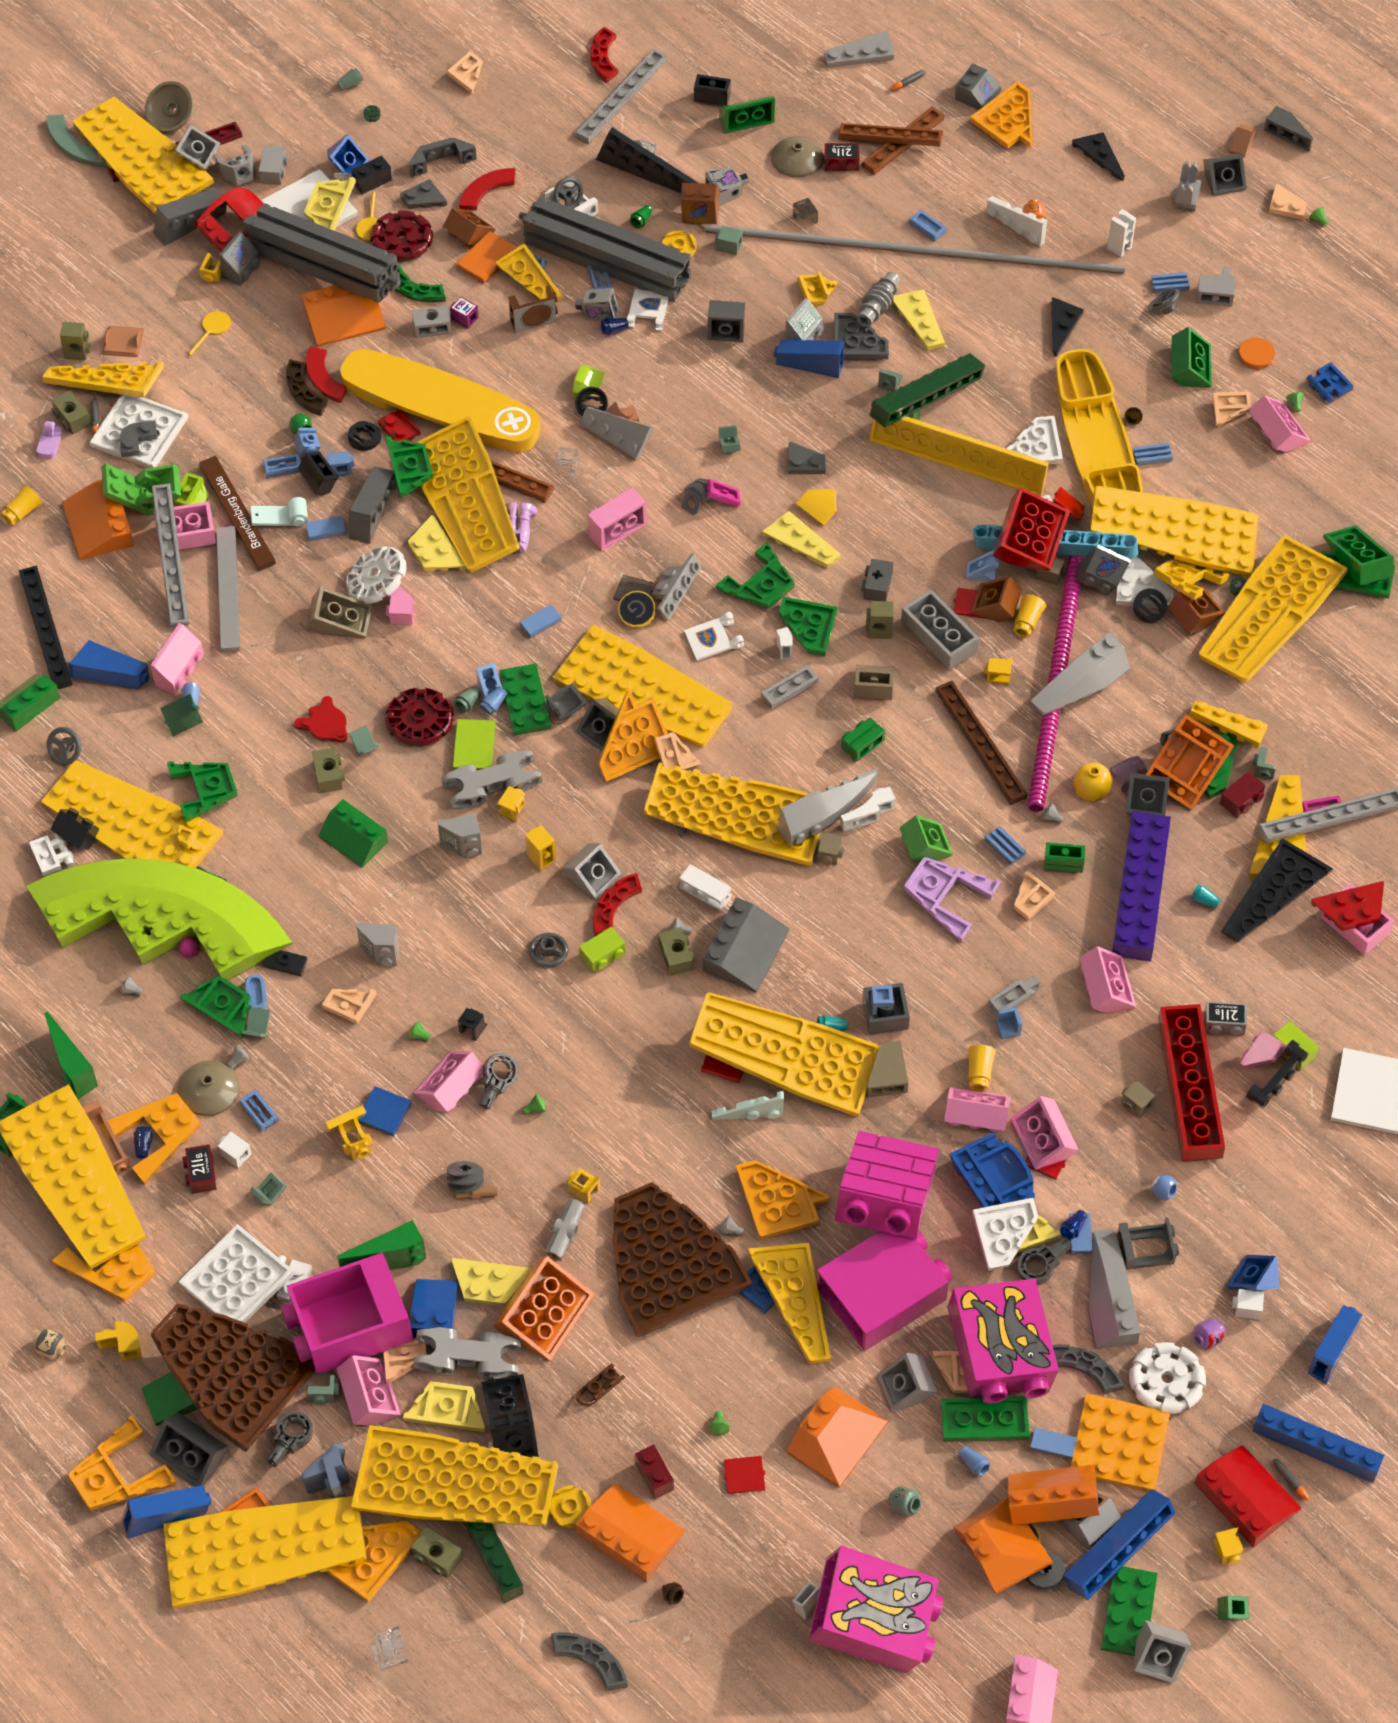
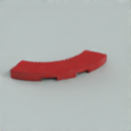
M604 26L595 35L590 54L595 72L603 81L608 83L618 75V69L613 66L608 57L609 47L617 38L614 32Z
M516 168L491 171L474 180L464 191L459 208L461 210H477L479 202L490 189L515 185Z
M310 346L306 365L312 384L327 398L341 403L347 392V387L334 380L328 374L325 368L327 350Z
M637 873L615 882V885L608 891H605L600 897L593 915L594 937L613 927L615 913L624 901L636 894L642 893Z

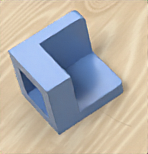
M892 985L872 986V1015H876L877 1007H893Z
M1013 1007L997 1011L996 1024L1001 1040L1021 1036L1022 1021L1018 1008Z

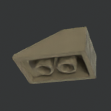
M320 587L312 597L306 628L327 635L366 638L373 605L365 604L357 599Z

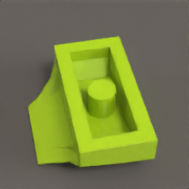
M582 364L574 380L572 396L577 397L578 393L587 387H601L606 372Z
M186 472L180 483L181 496L173 502V505L182 506L206 502L209 493L204 486L203 477Z

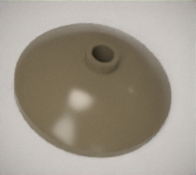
M167 81L157 85L148 95L145 104V114L148 122L161 132H174L181 129L191 118L194 109L191 92L183 84L175 81Z
M792 136L778 142L772 151L774 167L782 174L790 177L812 175L823 164L824 154L822 148L817 142L807 137Z
M214 1060L202 1061L191 1066L183 1074L179 1082V1095L193 1113L202 1116H213L228 1110L235 1103L240 1092V1083L236 1072L229 1065Z

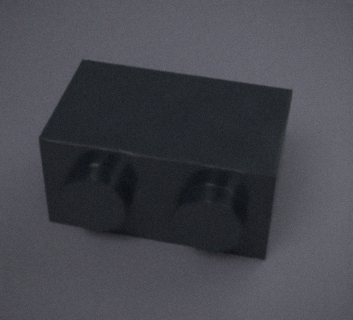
M697 74L694 84V101L728 105L731 94V79Z
M382 155L352 169V176L356 180L355 186L361 194H365L392 181L391 166Z
M320 451L305 453L298 471L316 495L330 493L338 476Z
M69 808L59 810L50 830L78 849H90L99 828L93 825L94 822L80 816L79 811Z

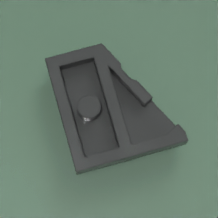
M430 179L400 193V198L409 209L431 207V204L447 205V200Z
M789 442V474H825V455Z

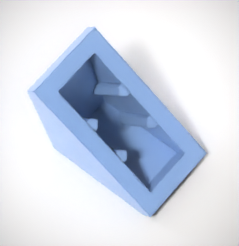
M494 662L476 668L477 684L484 698L499 686L502 688Z

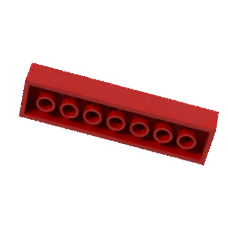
M1201 1004L1160 1007L1158 1022L1181 1160L1184 1162L1223 1159L1225 1142Z

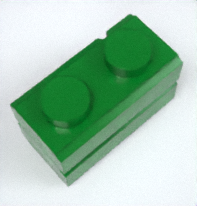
M871 717L866 721L862 720L853 731H847L842 736L841 748L855 762L859 761L885 740V730L879 724L877 725Z
M1046 842L1044 870L1083 873L1085 845Z

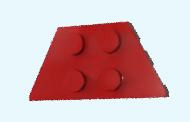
M1384 881L1311 899V905L1313 907L1317 906L1324 912L1323 916L1334 922L1335 926L1341 931L1380 922Z

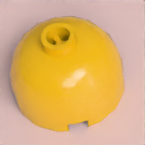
M1091 762L1082 765L1076 771L1073 780L1076 794L1083 800L1096 802V799H1105L1110 794L1112 787L1111 773L1100 763Z

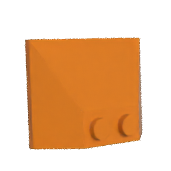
M1185 714L1145 775L1170 777L1168 795L1190 810H1193L1234 745Z
M835 1386L822 1395L800 1424L786 1453L840 1488L884 1429L888 1420Z
M1009 1498L953 1526L962 1543L968 1545L983 1568L985 1579L995 1594L1053 1564V1561L1028 1524L1012 1525Z

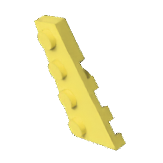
M925 290L895 295L892 305L897 307L898 313L906 319L907 325L915 331L917 338L926 350L945 347L943 336Z
M790 511L762 531V536L776 540V543L781 546L784 544L792 548V551L797 554L802 553L806 555L807 559L827 569L841 558V554Z

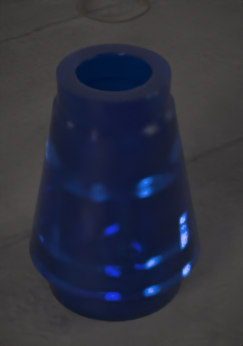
M605 318L601 320L603 334L611 335L628 329L627 318Z
M137 1127L135 1132H133L135 1157H148L154 1136L151 1128Z
M1078 1210L1062 1222L1060 1228L1062 1236L1067 1237L1069 1240L1077 1238L1088 1218L1087 1214L1082 1210Z

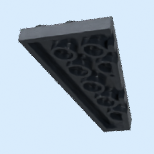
M613 127L609 130L596 158L597 161L679 193L682 190V183H698Z
M1282 838L1223 927L1221 933L1236 942H1240L1331 873L1333 868Z

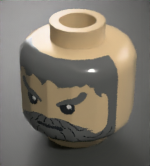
M45 1329L37 1333L33 1346L37 1354L53 1360L59 1355L62 1356L64 1354L67 1344L63 1334L51 1329Z

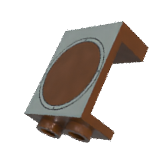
M546 286L545 299L524 305H519L515 295L508 297L510 322L515 333L556 322L558 310L555 303L557 302V296L555 292L551 291L549 286Z

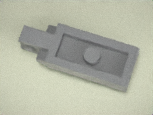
M1036 976L1027 982L1025 980H1018L990 998L988 1005L996 1014L999 1010L1018 1007L1032 998L1035 994L1034 991L1040 987V981Z

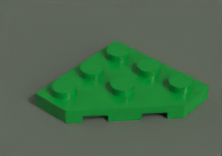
M783 596L779 609L780 618L807 653L826 656L838 607Z
M1220 732L1217 734L1233 744L1234 747L1204 791L1209 799L1221 794L1227 788L1237 747V742L1230 733Z

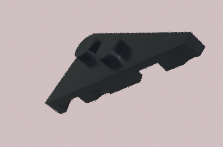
M1104 132L1072 139V146L1074 148L1079 147L1084 151L1085 156L1091 158L1101 168L1106 167L1111 171L1112 176L1120 181L1124 180L1125 175Z
M1053 297L1051 301L1052 347L1054 356L1057 357L1081 319L1084 309Z

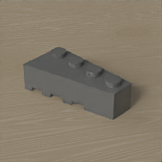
M215 187L156 206L154 234L166 246L196 230L197 227L194 225L213 201L223 194ZM224 202L211 212L212 217L216 219L224 215L227 204Z
M373 467L349 510V539L368 544L371 543L391 493L397 486L392 470Z

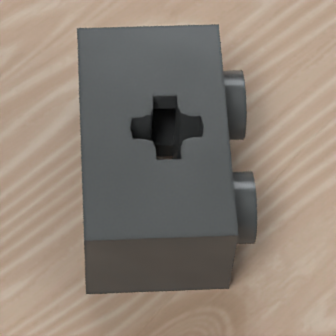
M871 559L870 566L867 565L865 570L867 580L862 582L861 591L864 592V599L887 601L894 562Z

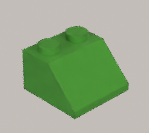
M915 815L900 827L902 839L906 844L911 860L921 862L924 857L940 860L953 855L941 823Z

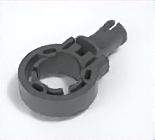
M494 1054L484 1062V1079L481 1084L485 1085V1091L478 1103L479 1106L484 1105L483 1108L490 1110L496 1094H503L506 1087L512 1085L517 1079L518 1065L509 1054ZM496 1057H499V1058H500V1059L494 1060V1062H492V1060H493L494 1058H496ZM500 1061L507 1066V1069H512V1071L507 1073L506 1078L499 1079L494 1073L493 1067L496 1062Z
M1063 1237L1052 1247H1047L1044 1244L1040 1248H1030L1024 1251L1018 1260V1271L1023 1280L1036 1278V1274H1032L1027 1270L1026 1263L1032 1259H1037L1045 1264L1044 1270L1038 1273L1039 1278H1036L1037 1285L1047 1282L1051 1278L1054 1268L1060 1264L1058 1257L1073 1248L1071 1242L1067 1241L1068 1238Z
M289 1412L278 1420L276 1435L272 1439L273 1444L276 1446L265 1459L269 1465L274 1462L273 1467H277L285 1454L289 1452L293 1454L297 1448H301L310 1442L313 1436V1424L306 1414ZM289 1421H291V1424L296 1423L304 1427V1432L297 1436L288 1434L285 1429L289 1426Z

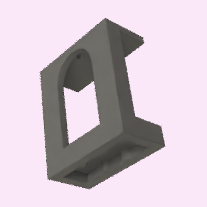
M1168 1217L1165 1218L1164 1224L1129 1228L1127 1222L1119 1223L1117 1234L1126 1270L1175 1264L1176 1256H1179L1178 1244L1173 1241L1175 1230L1174 1226L1170 1225ZM1161 1238L1166 1242L1167 1250L1160 1255L1135 1258L1131 1240Z

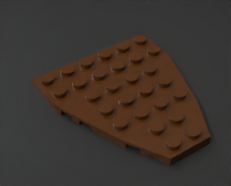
M653 1182L614 1199L613 1245L620 1303L638 1338L752 1287V1282L735 1250L730 1245L724 1243L716 1232L714 1233L710 1230L707 1224L688 1206L674 1200L672 1195L662 1191Z
M178 1303L151 1333V1337L170 1372L209 1425L245 1453L315 1372L311 1359L300 1363L295 1346L288 1339L281 1336L278 1339L267 1335V1331L263 1329L260 1332L251 1329L247 1323L223 1314L216 1313L214 1316L203 1313L202 1309L189 1308Z

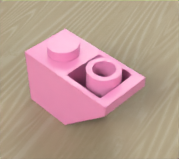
M399 586L388 596L390 605L386 606V616H389L390 624L413 625V598Z
M1262 1030L1261 1033L1258 1032L1253 1038L1251 1048L1243 1053L1240 1064L1247 1068L1276 1063L1287 1045Z

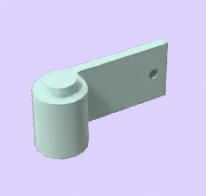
M301 497L290 499L288 506L250 507L252 526L301 527L308 522L307 503Z

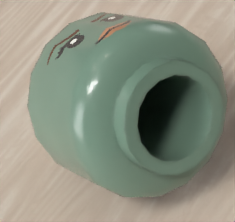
M898 1486L889 1495V1506L893 1513L911 1517L921 1508V1498L914 1489Z

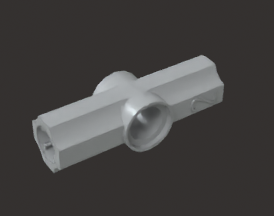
M568 1199L561 1217L557 1218L554 1224L552 1237L545 1251V1255L554 1261H562L569 1243L573 1242L577 1234L578 1223L585 1210V1205L579 1200Z

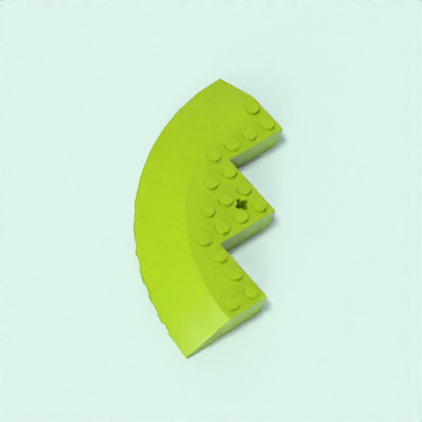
M131 858L102 860L73 866L26 885L62 948L116 920L142 965L179 946L182 939L196 937L218 975L229 980L265 960L266 957L293 944L280 924L262 905L244 891L217 876L179 863Z

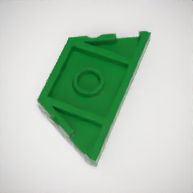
M386 437L399 497L402 498L433 478L425 444L412 443L403 439L402 442L392 440V437Z
M220 975L211 978L207 983L196 986L197 989L188 994H181L180 998L182 1001L240 1038L244 1036L242 1031H245L251 1001L250 994Z

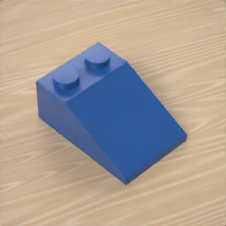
M416 1279L410 1319L413 1338H416L417 1330L437 1327L455 1328L457 1280Z

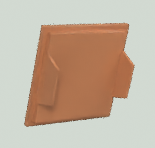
M109 326L102 354L138 357L144 328Z

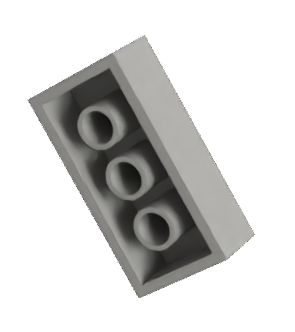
M932 590L927 591L902 608L901 622L949 670L978 651L980 638Z

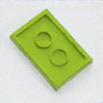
M457 719L453 771L466 765H475L477 771L492 766L496 720Z

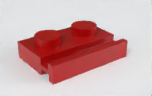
M400 409L378 420V425L389 437H392V440L402 442V439L411 441L416 435H421L420 429Z
M706 1055L701 1067V1072L735 1083H740L744 1071L709 1055Z

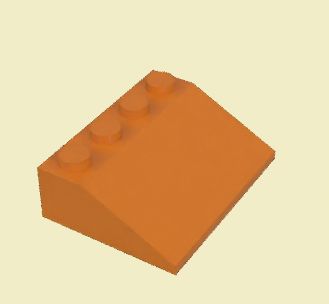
M335 285L301 294L303 310L317 347L386 329L379 303L374 302L372 299H367Z
M102 479L91 483L62 501L80 560L134 546L123 505L103 496Z
M545 1256L536 1261L493 1326L504 1335L521 1340V1346L550 1361L595 1294L552 1259Z
M1095 1465L1008 1474V1498L1012 1525L1100 1516Z
M616 1483L588 1508L576 1524L578 1536L646 1582H648L685 1533L682 1527Z

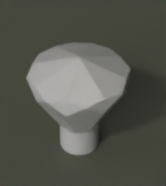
M1053 803L1043 811L1042 820L1056 821L1060 824L1064 819L1063 816L1059 815Z
M675 918L670 925V930L681 927L683 934H691L692 928L686 926L679 918Z
M131 976L122 982L121 994L134 993L140 996L143 992V989L136 985Z
M234 1046L232 1058L227 1064L233 1069L237 1064L250 1059L244 1049Z
M730 1215L721 1222L720 1234L734 1233L741 1236L743 1228L737 1226Z

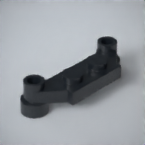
M1291 1040L1284 1049V1053L1289 1056V1059L1263 1089L1256 1084L1253 1085L1247 1092L1246 1098L1264 1108L1273 1096L1279 1095L1285 1081L1289 1082L1294 1077L1296 1066L1299 1062H1304L1309 1053L1303 1050L1299 1043Z

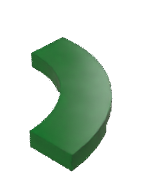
M398 265L396 272H399L401 284L395 289L397 292L405 297L421 302L446 301L442 284H417L411 281L403 272L401 266Z

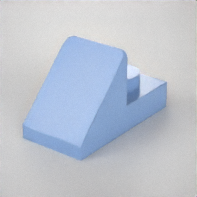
M994 550L967 563L966 578L968 580H995L996 569L999 568V559L992 556Z

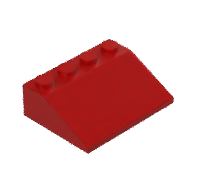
M1020 487L1011 498L992 556L1008 564L1050 571L1070 510Z
M1243 1445L1213 1461L1199 1472L1196 1477L1195 1485L1235 1528L1239 1527L1238 1532L1253 1548L1302 1509Z

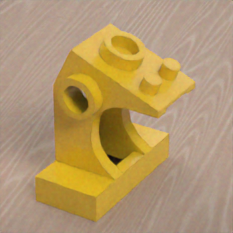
M363 1105L325 1122L324 1125L327 1133L335 1129L338 1130L344 1142L342 1145L346 1156L350 1155L353 1161L358 1158H364L372 1152L371 1145L373 1141L369 1133H363L358 1119L366 1114ZM355 1129L360 1140L351 1144L346 1133Z

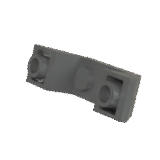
M453 137L422 145L409 162L410 177L427 173L426 162L454 154L457 155L460 164L476 160V147L473 144Z

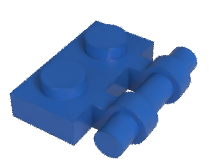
M1332 362L1317 369L1316 375L1318 377L1314 378L1310 374L1306 378L1310 383V387L1316 389L1320 393L1319 396L1328 403L1334 401V397L1331 394L1334 393L1339 398L1352 391L1354 386ZM1325 383L1327 388H1324L1321 384Z

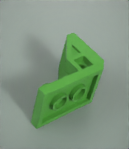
M106 463L101 467L103 496L147 516L154 515L155 510L152 486L170 483L173 502L181 496L179 467L174 464L147 468L137 476H133Z

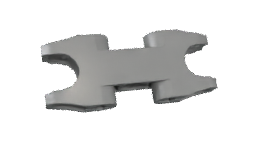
M518 751L506 753L497 758V765L478 771L475 765H466L441 778L443 787H458L462 789L461 792L450 798L451 808L461 809L479 806L487 801V794L507 789L509 786L525 792L542 782L540 772H525L522 770L523 767L534 761L533 752Z
M437 1327L417 1330L416 1340L430 1345L434 1352L430 1355L415 1357L413 1366L415 1368L439 1375L453 1374L455 1366L478 1368V1377L489 1380L516 1376L519 1373V1367L504 1362L501 1355L507 1352L520 1351L521 1340L501 1333L487 1332L481 1334L480 1341L457 1339V1331L450 1328Z

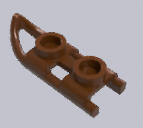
M611 1363L583 1386L576 1395V1401L583 1406L593 1405L625 1379V1376H620ZM608 1382L610 1386L604 1390L602 1386ZM585 1391H588L594 1399L583 1401L580 1397Z

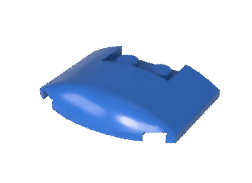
M990 1133L949 1154L958 1175L962 1176L981 1205V1208L1029 1198L1035 1199V1192L1033 1193L1034 1181L1028 1165L1006 1140L1002 1142L996 1139V1134Z

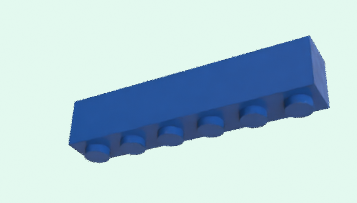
M1264 1403L1252 1432L1371 1483H1374L1385 1456Z
M1153 1489L1147 1492L1064 1574L1069 1589L1084 1599L1089 1600L1176 1514L1170 1499Z

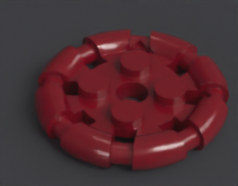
M400 210L397 211L398 213L391 214L390 212L377 220V224L373 225L371 229L370 241L373 242L372 246L387 251L389 254H395L397 261H406V259L410 258L412 260L416 259L427 251V247L431 246L433 230L428 220L423 216H417L412 211ZM399 236H406L403 239L398 238Z
M416 687L401 692L397 698L394 697L386 709L387 717L385 718L388 731L391 735H395L399 742L414 746V744L427 746L439 741L441 736L447 735L453 725L454 720L452 716H454V710L450 701L444 698L443 694L439 691L426 687L425 689H418ZM418 697H424V700L417 699ZM423 713L424 716L422 718H416L415 714Z

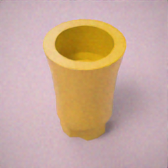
M24 485L0 514L7 523L14 526L32 510L42 505V500L30 487Z
M1030 594L1022 596L1013 628L1017 636L1028 638L1031 632L1034 631L1037 621L1046 608V603L1041 598Z
M973 1045L968 1048V1081L971 1090L982 1092L989 1089L992 1065L996 1050L990 1046Z

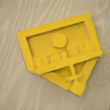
M820 271L817 275H799L797 279L804 299L807 298L813 306L825 304L838 285L836 280L830 281L823 277Z
M835 489L808 490L796 502L799 508L823 526L827 524L835 513H838Z

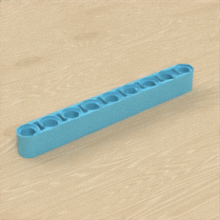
M982 524L974 527L973 537L975 546L979 549L994 550L1002 526ZM1064 530L1056 552L1059 555L1086 556L1097 545H1100L1128 559H1134L1138 555L1137 538L1129 534Z

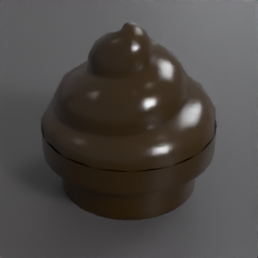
M1130 407L1126 410L1125 420L1128 424L1136 425L1142 421L1143 413L1139 408Z
M677 1582L667 1583L662 1586V1596L668 1604H678L683 1599L684 1590Z

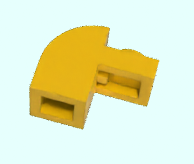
M116 1321V1329H104L95 1333L98 1349L118 1346L122 1361L143 1357L138 1333L131 1324Z

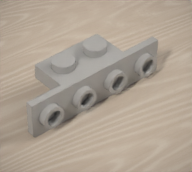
M694 554L689 555L683 567H668L651 594L655 600H662L657 609L665 620H670L701 569V565Z

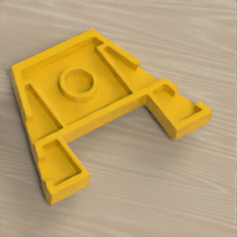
M1176 559L1167 561L1155 568L1154 576L1193 600L1202 596L1204 590L1193 585L1197 581L1204 578L1221 585L1227 582L1229 578L1228 573L1223 572L1222 575L1213 573V569L1210 568L1204 570L1196 569V565Z

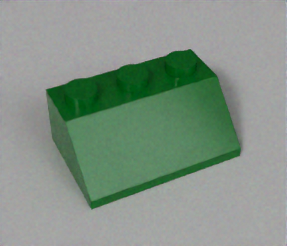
M767 96L719 107V119L725 134L775 123V97Z
M1190 327L1172 335V378L1186 387H1211V344Z
M45 674L33 675L0 700V718L13 730L18 731L60 699L57 685Z
M344 799L329 812L319 833V837L362 868L388 843L387 830Z

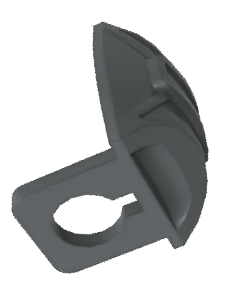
M696 479L684 488L686 493L681 505L683 509L695 515L699 511L702 500L712 499L707 497V479ZM692 496L695 497L696 506L694 508L689 507L687 503L688 499L692 498Z
M573 684L563 687L551 697L549 695L545 696L547 705L559 720L574 714L587 703Z

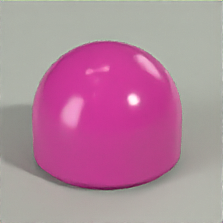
M186 937L179 943V952L183 957H194L199 951L198 942L192 937Z

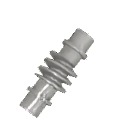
M888 272L885 277L880 278L878 282L874 283L862 299L860 313L857 316V321L861 326L869 327L872 322L878 320L880 315L887 312L894 301L893 295L898 290V284L900 283L898 274Z

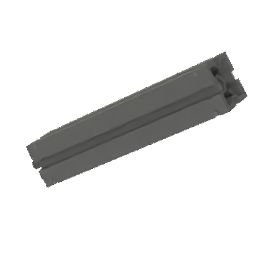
M540 196L532 204L528 214L524 212L519 214V218L523 220L522 223L524 224L523 235L525 237V244L533 245L535 248L586 268L589 265L592 267V270H596L601 274L607 272L609 277L642 290L667 296L670 301L675 302L681 294L682 287L685 288L691 279V269L688 268L691 264V254L682 253L678 249L552 200L548 201Z
M266 203L256 210V216L251 214L243 221L244 232L249 235L247 239L258 250L259 255L367 299H372L374 302L379 303L387 297L389 291L392 292L401 284L399 272H396L398 263L395 254H389L387 251L279 208L271 207V205Z

